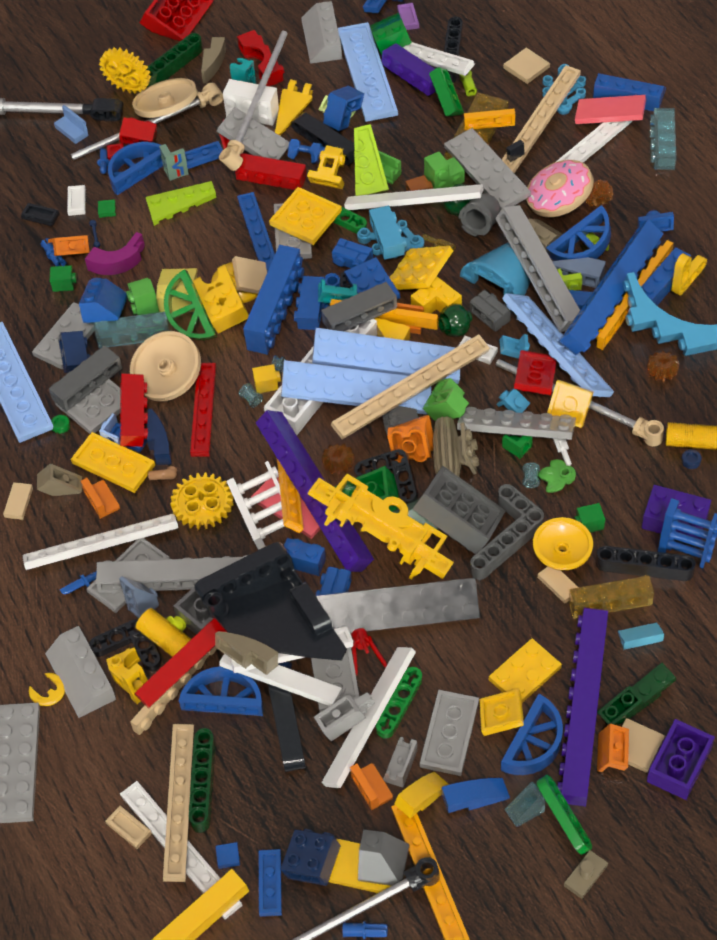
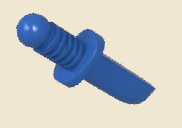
M100 148V159L97 161V165L100 166V172L105 174L110 160L107 159V150Z
M97 571L86 577L83 574L80 575V579L61 588V593H71L84 585L88 588L90 582L96 580Z

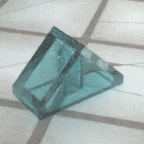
M531 782L505 808V811L517 827L545 811V798L536 784Z

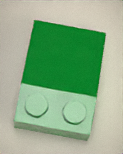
M399 13L370 25L381 55L383 50L395 43L401 47L411 44Z
M386 466L355 478L367 485V490L382 500L387 497L399 498L395 477ZM348 481L342 492L351 497L356 485ZM394 505L389 506L391 512L399 509Z

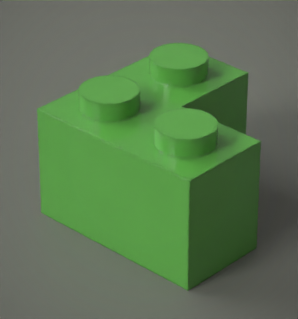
M436 152L424 158V173L427 180L431 181L433 189L453 187L455 184L465 182V170L455 157L446 160L440 152Z
M145 278L127 283L129 291H126L129 302L133 303L131 304V309L134 315L137 314L139 321L160 315L155 290L150 279Z
M447 378L437 383L422 409L434 421L446 416L454 419L464 415L469 402L463 397L465 392L451 378Z

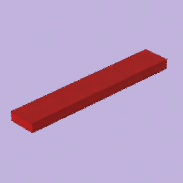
M201 363L200 372L196 379L190 449L191 457H210L216 363Z
M213 618L146 681L134 695L149 709L215 647V633L227 631Z

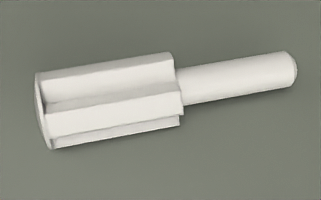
M553 438L558 452L562 453L566 465L570 466L572 463L567 452L569 447L566 439Z

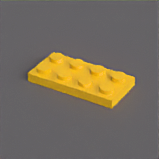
M93 432L71 458L72 464L133 493L136 492L146 479L148 472L152 471L155 467L154 460Z

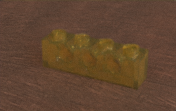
M649 576L570 589L569 605L573 619L583 615L584 608L606 610L609 613L652 605L654 590Z

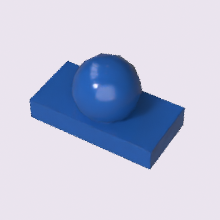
M651 210L646 216L638 217V227L645 221L650 220L661 232L674 229L673 212L660 214L657 210Z

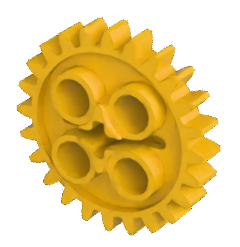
M115 47L112 50L109 48L100 58V70L104 71L102 75L107 76L106 80L112 81L111 85L116 84L117 89L121 87L123 92L125 89L129 93L131 91L135 94L137 91L141 92L146 89L151 78L149 75L150 71L146 70L148 66L143 65L144 61H139V56L135 57L133 52L129 54L127 49L123 51L120 47L118 50Z
M205 472L203 477H200V474L197 473L196 478L189 475V481L182 479L183 485L177 483V489H173L170 503L173 514L176 515L177 521L182 520L183 525L189 523L190 528L196 525L197 530H199L201 525H204L205 529H207L208 524L215 527L216 521L222 523L221 517L228 518L227 512L232 511L233 495L229 486H227V481L222 482L221 477L215 479L214 474L207 477Z

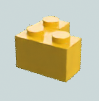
M437 276L429 288H420L411 295V305L423 306L425 313H433L435 310L441 312L444 307L451 304L462 305V295Z

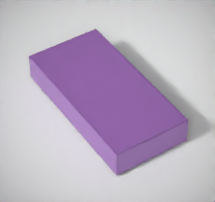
M413 3L397 5L398 13L406 30L419 28Z

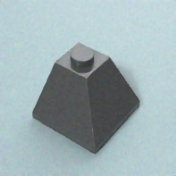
M363 830L359 848L358 881L390 886L402 881L410 845L385 832Z

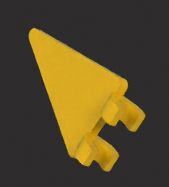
M290 79L288 88L282 90L275 129L276 134L281 136L290 126L291 122L313 100L312 84L305 83L301 93L297 92V81Z

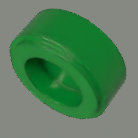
M57 415L51 420L53 424L52 430L55 433H65L70 428L69 419L65 415Z

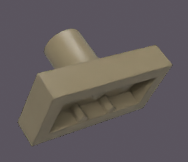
M590 850L565 881L564 887L583 899L607 868L608 862Z

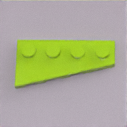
M371 124L354 128L355 196L372 195L388 191V184Z
M212 181L146 197L153 225L159 224V221L165 218L167 220L173 218V215L180 211L184 213L193 205L199 206L215 199L216 192Z

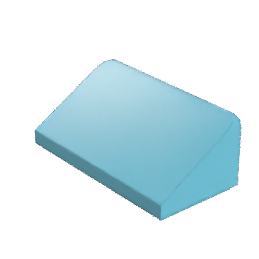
M658 623L618 631L624 650L662 642L664 639V633Z

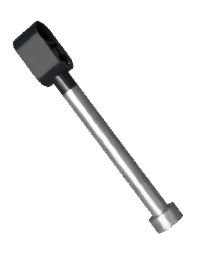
M0 98V115H5L6 111L63 113L62 106L65 105L76 114H90L94 120L118 121L121 119L124 104L121 100L115 98H96L92 104L9 102L5 98Z

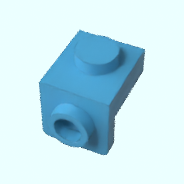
M523 334L520 339L504 335L500 338V352L503 355L519 359L521 350H529L530 343L526 334Z
M513 388L510 391L505 390L498 397L500 401L496 405L498 407L504 405L508 410L523 413L530 402L517 389Z

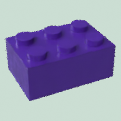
M653 485L643 516L642 529L662 533L665 514L671 498L679 500L678 509H681V512L705 520L708 518L711 500ZM679 520V521H678V522H681V523H684V524H687V525H690V526H694V527H697V528H700V529H703V530H704L703 527H700V526H697V525H694V524H691V523H688V522H685V521H682V520ZM676 530V532H679V533H682V534H686V535H689V536H692V537L701 539V537H698V536H695V535H692V534H689V533H686V532H683V531H680V530Z
M675 719L649 769L647 782L687 800L712 749L715 737Z

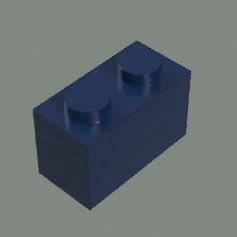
M83 331L60 333L58 343L64 373H68L90 357V354L86 352L87 338L83 336Z

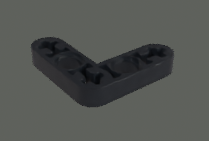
M396 449L362 460L355 465L354 472L359 477L364 475L360 472L363 466L366 468L373 466L374 470L378 469L377 463L382 459L386 460V467L394 473L401 500L408 504L418 499V490L410 459L403 450ZM399 454H400L402 457H404V458L401 459V462H400V463H399L397 460H395V459H398V455H399ZM371 468L365 470V473H369L373 470ZM405 471L408 472L409 478L406 481H400V474ZM404 486H408L409 491L413 493L410 495V499L405 497L407 489Z
M138 619L131 620L92 638L89 642V646L96 657L104 656L132 643L146 670L156 671L162 663L153 641L140 631L135 632L133 630ZM120 634L123 636L118 642L112 640L114 635ZM143 641L149 643V646L145 649L138 647ZM100 644L102 648L98 649L96 645ZM148 654H151L152 659L155 660L154 663L151 664L149 662Z

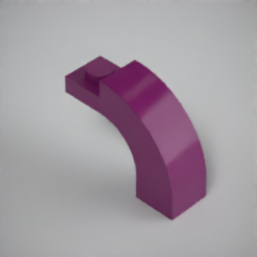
M136 232L126 246L117 251H104L93 247L85 258L87 270L101 275H116L132 269L141 261L140 252L143 251L145 246L142 234Z

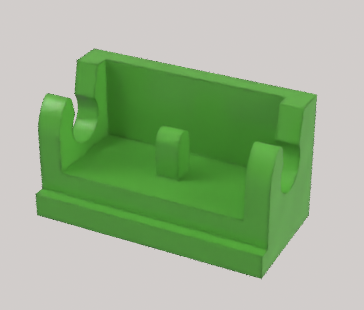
M378 151L386 181L393 184L401 175V161Z

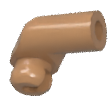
M169 466L165 470L148 472L149 480H172L177 476V468L174 466Z

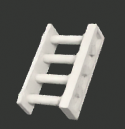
M268 461L265 462L268 472L243 484H236L234 478L227 480V484L258 550L265 547L263 539L266 538V535L285 527L283 519L263 529L261 527L257 529L256 526L259 520L282 510L281 501L256 514L249 511L252 505L277 493L280 494V486L277 480L279 477L278 471L275 466L271 468ZM271 478L273 479L274 487L249 499L243 498L242 495L245 494L246 490Z

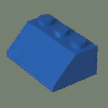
M93 278L89 280L79 302L83 323L119 320L127 300L126 292L108 279Z

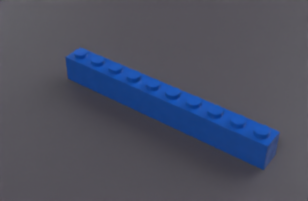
M650 220L645 221L637 228L559 340L573 354L576 355L581 351L585 352L591 346L589 342L597 337L599 334L598 329L606 324V317H609L614 312V306L623 299L621 295L626 293L623 288V281L627 273L634 272L637 278V272L646 265L645 260H648L654 252L652 250L661 243L660 238L663 233Z

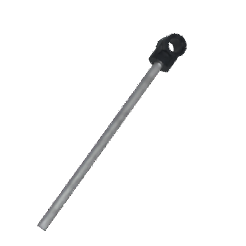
M430 857L421 858L416 866L403 872L406 879L292 940H312L408 887L415 892L424 886L435 885L440 879L437 862ZM425 869H433L431 874H423Z

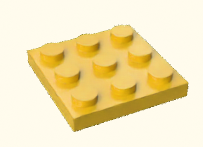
M297 187L272 216L269 223L279 230L314 245L341 213L342 206Z
M450 246L411 248L406 252L405 257L389 278L397 290L429 288L453 250Z

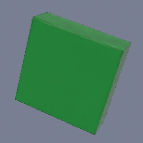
M115 199L98 201L99 218L116 216Z

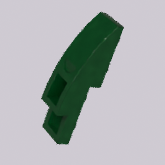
M660 663L634 686H628L597 713L607 725H619L626 718L630 719L661 696V692L676 681V677L663 663Z

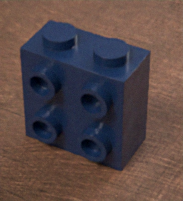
M303 829V831L294 830L280 870L288 879L327 886L341 845L333 834L327 832L319 834L309 829Z

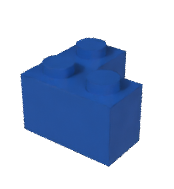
M350 86L330 92L327 98L328 103L324 112L323 123L338 131L348 128L351 114L353 111L361 109L365 93Z

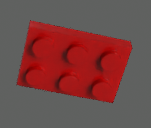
M521 350L514 389L551 395L557 360L550 355Z

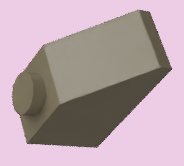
M50 463L37 474V490L51 496L80 494L82 492V476Z

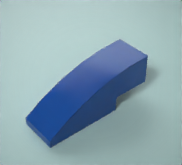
M503 778L470 780L442 787V797L448 813L468 808L470 811L510 799Z

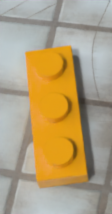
M515 109L464 113V130L515 126Z

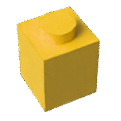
M274 364L252 368L257 394L279 389L278 382H281L279 371H275Z

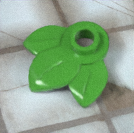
M556 459L551 460L550 467L543 468L538 473V477L548 482L546 492L553 493L562 490L565 484H571L575 480L576 471L573 467L567 466L564 461Z

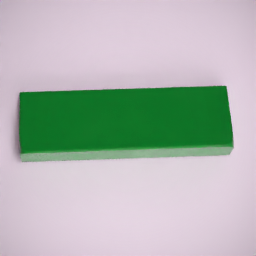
M437 67L429 74L445 115L450 117L464 114L448 70Z

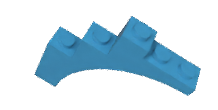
M627 273L623 281V288L629 295L628 305L630 309L626 315V323L631 327L632 332L652 328V335L657 339L658 344L678 340L679 349L683 350L684 356L717 349V324H694L669 315L656 306L645 294L638 283L635 273Z

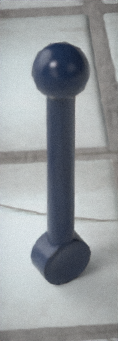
M91 220L89 224L93 230L95 241L93 245L98 248L100 247V242L98 241L95 227L97 223L95 220Z

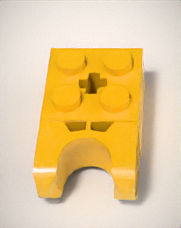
M225 264L217 268L219 276L215 282L210 284L204 283L201 277L193 280L210 322L218 334L247 320L249 316Z

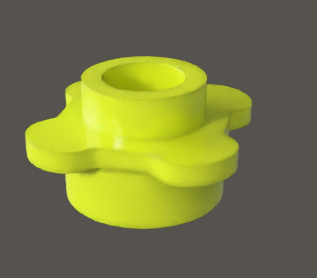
M169 616L167 618L171 624L182 632L186 628V623L181 617L175 616L173 618Z

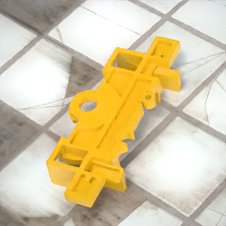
M349 474L345 475L336 488L321 478H318L310 488L308 495L328 507L325 511L328 517L324 525L328 526L335 519L341 521V527H343L347 520L350 521L351 525L355 522H360L363 525L361 531H367L381 541L388 543L387 548L390 551H396L399 548L400 553L403 554L400 561L401 565L404 561L411 565L416 559L414 563L415 568L409 576L411 580L420 574L423 568L443 579L453 565V561L438 553L447 536L429 524L425 523L422 525L409 517L408 507L400 498L387 497L382 500L369 492L367 485ZM348 481L356 485L351 497L342 492ZM394 505L398 507L399 513L391 512L389 506ZM432 533L441 538L434 549L425 544Z

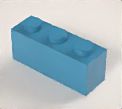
M389 205L369 210L370 224L384 260L404 255V247H407L406 239L401 236L400 224H396L395 212L391 211Z

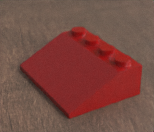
M154 0L145 11L139 23L153 33L181 41L190 35L214 0Z

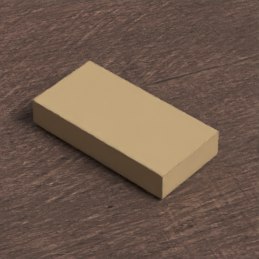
M13 482L3 513L5 518L24 519L33 490L32 484Z
M546 567L538 573L537 578L563 603L568 602L580 592V588L561 570Z
M121 806L105 821L109 827L136 849L152 834L150 829Z

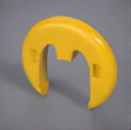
M44 673L57 686V690L50 689L47 691L49 697H42L30 686L29 696L34 703H39L40 706H51L62 699L65 689L62 680L57 674Z

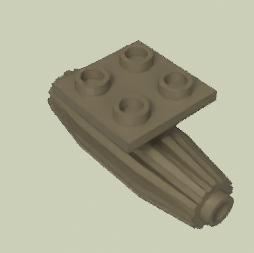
M448 416L438 418L435 421L433 433L435 473L437 474L443 465L459 477L461 465L469 466L471 472L475 475L477 474L476 467L479 466L478 457L475 455V450H478L477 441L473 439L471 430L467 429L464 422L460 423L461 435L458 437L454 420Z

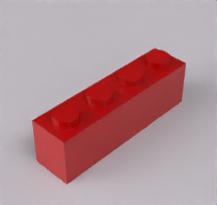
M244 153L240 154L243 162L235 170L237 180L291 190L303 187L307 177L305 164Z
M121 374L120 446L143 447L144 439L147 440L148 428H144V424H147L148 413H144V408H147V397H144V393H147V382H144L143 374Z

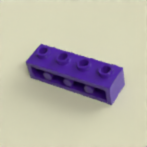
M397 43L382 51L383 66L428 96L436 92L429 74L434 70L433 67Z

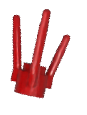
M364 628L354 630L351 633L353 639V647L351 649L355 674L358 675L356 648L359 650L364 649L365 653L368 654L369 645L384 668H386V661L373 643L371 636H368L367 631Z

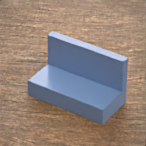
M63 105L64 117L54 123L55 128L77 144L89 136L86 122L67 106Z

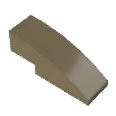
M212 37L211 48L204 49L201 69L203 83H207L222 65L226 53L225 37Z
M220 631L215 633V647L246 669L252 664L265 675H268L278 666V652L269 646L238 634Z

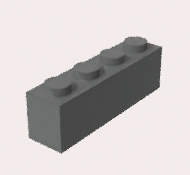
M384 282L321 310L322 321L327 329L344 332L396 309L397 296L388 283Z
M106 346L97 350L87 360L81 362L79 366L68 372L66 376L49 388L52 400L67 412L122 369L120 357Z

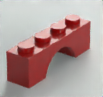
M252 30L237 36L238 48L245 58H256L262 61L258 65V74L261 80L272 54L269 46L264 44L261 35ZM277 60L266 86H272L283 81L284 68L281 64H278Z

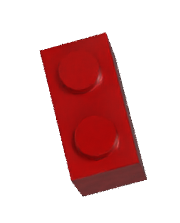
M124 117L119 133L120 143L129 145L137 142L154 143L157 134V124L151 121H140L132 117Z

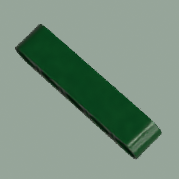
M197 33L188 35L152 62L146 69L150 71L149 75L151 76L147 87L167 80L201 54L203 51L201 36Z
M206 728L199 729L194 736L189 820L193 831L196 833L207 831L211 821L215 741L211 730ZM203 740H209L207 743H201ZM202 759H208L204 763L199 762ZM206 778V781L198 782L199 779ZM199 798H206L202 802H197V799ZM197 818H204L201 822H195Z

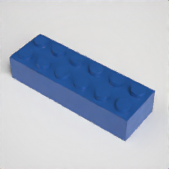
M279 244L243 328L247 350L268 355L270 348L274 347L275 336L280 333L281 322L285 320L287 308L292 304L293 293L298 289V281L304 275V268L302 267L303 257L300 255V249Z

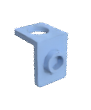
M112 413L108 420L103 422L99 433L100 436L108 440V437H110L115 443L120 445L119 437L109 433L114 425L118 423L116 414Z

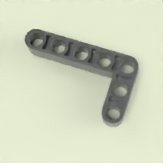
M504 484L500 486L498 490V505L506 510L505 512L516 521L471 558L470 573L477 580L486 578L534 537L536 530L544 523L543 511L512 485Z

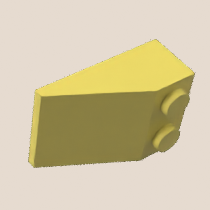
M197 268L185 269L188 271L193 282L197 278ZM162 269L156 294L159 312H165L164 295L168 284L173 277L184 269ZM181 281L175 290L188 295ZM173 296L172 312L192 302Z

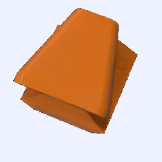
M429 415L388 428L387 436L391 451L401 449L408 454L410 460L424 462L428 458H432L433 430ZM399 454V455H398V459H395V460H397V461L400 463V462H401V459L404 458V457H402V456Z

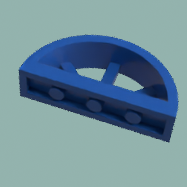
M137 142L121 148L112 156L108 164V175L112 190L116 195H119L163 166L159 148L160 144ZM144 157L143 160L136 164L131 161L135 158ZM124 164L130 167L124 172H117Z
M602 205L547 246L546 251L553 261L586 257L597 259L601 256L611 239V226L605 208ZM602 222L605 223V226H599V225H600ZM589 232L603 233L595 245L586 237ZM581 239L589 249L574 254L575 243Z
M224 667L209 668L195 675L184 686L179 698L181 710L263 716L261 693L255 681L251 677L234 673V671ZM223 681L221 696L212 695L205 686L213 682ZM230 681L246 687L235 697H227ZM199 690L203 695L195 693ZM252 693V694L254 695L255 699H254V698H246V697L249 696V695Z
M538 694L524 719V726L519 728L501 761V771L505 773L529 775L539 772L549 766L560 751L563 733L562 719L553 703L541 694ZM542 712L551 719V722L535 726ZM554 728L556 730V739L553 745L531 736ZM527 742L547 752L533 759ZM521 751L526 761H516Z

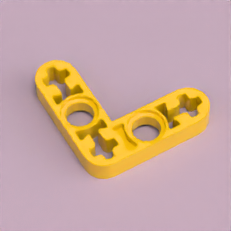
M682 253L675 264L671 291L682 295L706 266L707 259L697 255L692 261L690 256Z

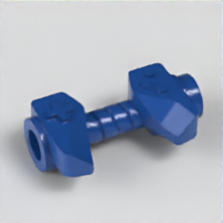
M291 139L288 146V157L294 160L299 151L311 153V163L316 164L319 161L321 151H324L326 147L322 146L321 143H313L312 146L301 145L298 139Z

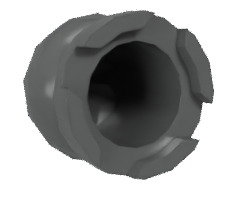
M483 193L481 198L471 199L459 213V219L461 218L463 224L462 228L473 236L486 235L497 222L495 218L501 211L498 200L487 193Z

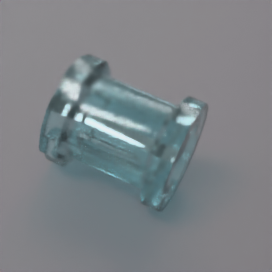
M250 383L245 384L239 390V396L245 398L251 407H256L263 399V395L257 393Z
M526 463L523 465V472L525 474L522 484L525 487L535 488L540 485V480L538 479L540 466L538 464Z

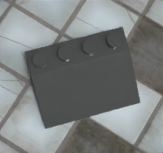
M443 465L413 507V510L420 516L429 520L435 527L440 528L452 539L458 541L467 550L475 554L489 541L506 511Z

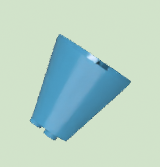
M509 242L467 263L460 272V277L473 284L478 281V275L504 288V295L509 293L525 296L531 282Z

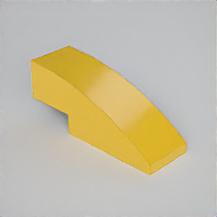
M436 772L429 773L399 793L395 805L411 818L418 811H423L441 796L442 787L449 784Z

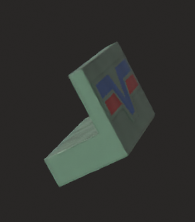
M166 144L159 146L163 169L168 179L171 181L188 175L184 149L182 148L170 153Z

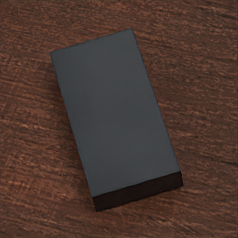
M27 203L21 213V218L53 227L60 213L56 209Z

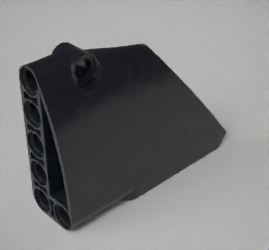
M281 542L272 543L200 579L194 586V589L207 608L209 616L216 619L228 633L257 640L278 653L342 661L347 651V648L333 629L328 614L306 582L303 583L296 573L292 558Z

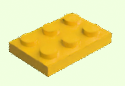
M530 639L489 676V681L501 692L519 688L523 703L560 670L562 664L534 639Z

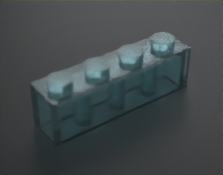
M654 108L653 115H650V125H653L650 128V137L653 138L651 139L650 150L654 151L651 152V162H654V169L675 170V108Z
M165 312L121 317L116 321L102 320L94 322L95 336L99 349L104 346L114 347L143 343L146 339L157 333L170 331Z

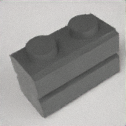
M486 290L470 301V312L495 332L506 325L511 317V310L507 308V304H502L494 294H489Z

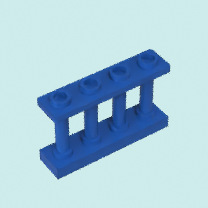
M671 498L664 518L658 552L666 553L667 550L674 549L701 558L700 568H704L705 562L710 563L717 538V513H714L712 521L681 512V509H678L679 500ZM679 520H682V521H685V522H688V523H691V524H694V525H697V526H700V527H703V528H707V529H709V531H706V530H703V529H700V528H697V527H694V526H690V525H687V524H684V523H681V522H678V521H679ZM676 530H680V531H683V532H686V533H689V534H692V535H695V536L704 538V539H706V541L701 540V539H698V538H695V537H692V536H689V535H686V534H682V533L676 532ZM674 539L699 548H703L704 551L675 542Z

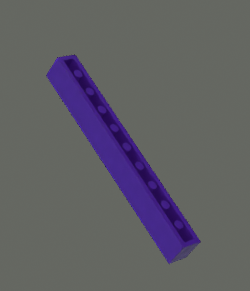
M266 410L256 422L258 428L345 569L350 572H362L374 560L373 556L349 520L346 521L343 527L340 526L341 521L338 519L329 523L328 526L324 525L328 517L325 514L328 507L308 495L310 488L318 478L322 480L324 478L284 414L279 411Z
M584 608L583 615L578 617L577 627H581V633L576 634L575 645H579V651L574 650L573 663H577V668H572L571 681H575V684L569 690V699L572 700V706L568 705L566 718H570V725L565 724L564 737H568V741L563 743L562 756H566L565 763H560L559 775L563 776V782H558L559 790L570 805L586 807L608 618V611Z

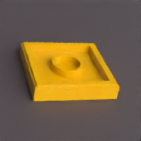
M557 380L547 413L552 414V416L570 415L571 417H576L575 426L582 428L594 392Z
M519 688L479 699L481 732L484 736L524 726L522 697Z

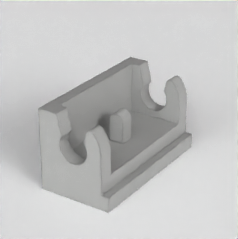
M400 737L383 778L384 782L399 787H404L417 754V741L411 739L408 744L403 741V737Z

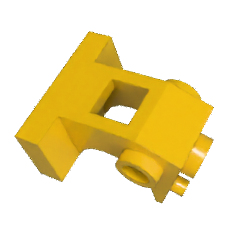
M326 146L325 150H322L320 153L321 161L318 171L309 170L307 177L310 183L343 190L344 181L342 177L337 176L339 166L344 167L345 163L343 149ZM326 163H328V164H330V165L333 164V167H332V168L325 167V166H326Z
M133 647L106 660L114 681L129 693L131 699L138 704L141 701L134 693L148 680L142 667L138 664L141 660L136 649Z

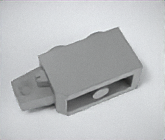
M368 692L360 697L355 696L353 698L351 695H346L314 716L323 733L330 741H333L366 718L364 716L367 712L366 709L375 702Z

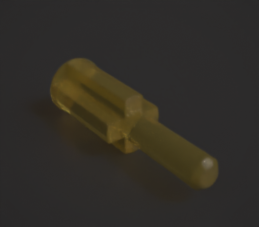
M426 234L422 235L424 240L435 244V247L450 246L453 250L452 254L454 253L456 245L441 238L437 240Z

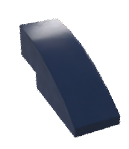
M148 409L147 442L149 450H154L156 465L172 464L170 447L164 426L152 409Z

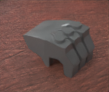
M397 406L382 415L386 435H388L389 427L418 418L417 409Z

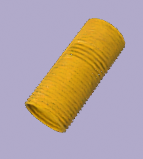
M668 422L666 446L685 448L687 446V448L717 450V426Z
M153 608L147 609L136 623L137 630L161 647L171 657L191 640L190 637L185 635V633L171 624Z

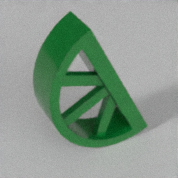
M182 270L173 277L165 291V314L171 325L178 332L196 340L216 338L217 334L187 270ZM181 281L188 295L175 290ZM173 296L192 302L172 312ZM195 309L188 329L185 331L175 318ZM198 317L206 332L204 334L193 333Z

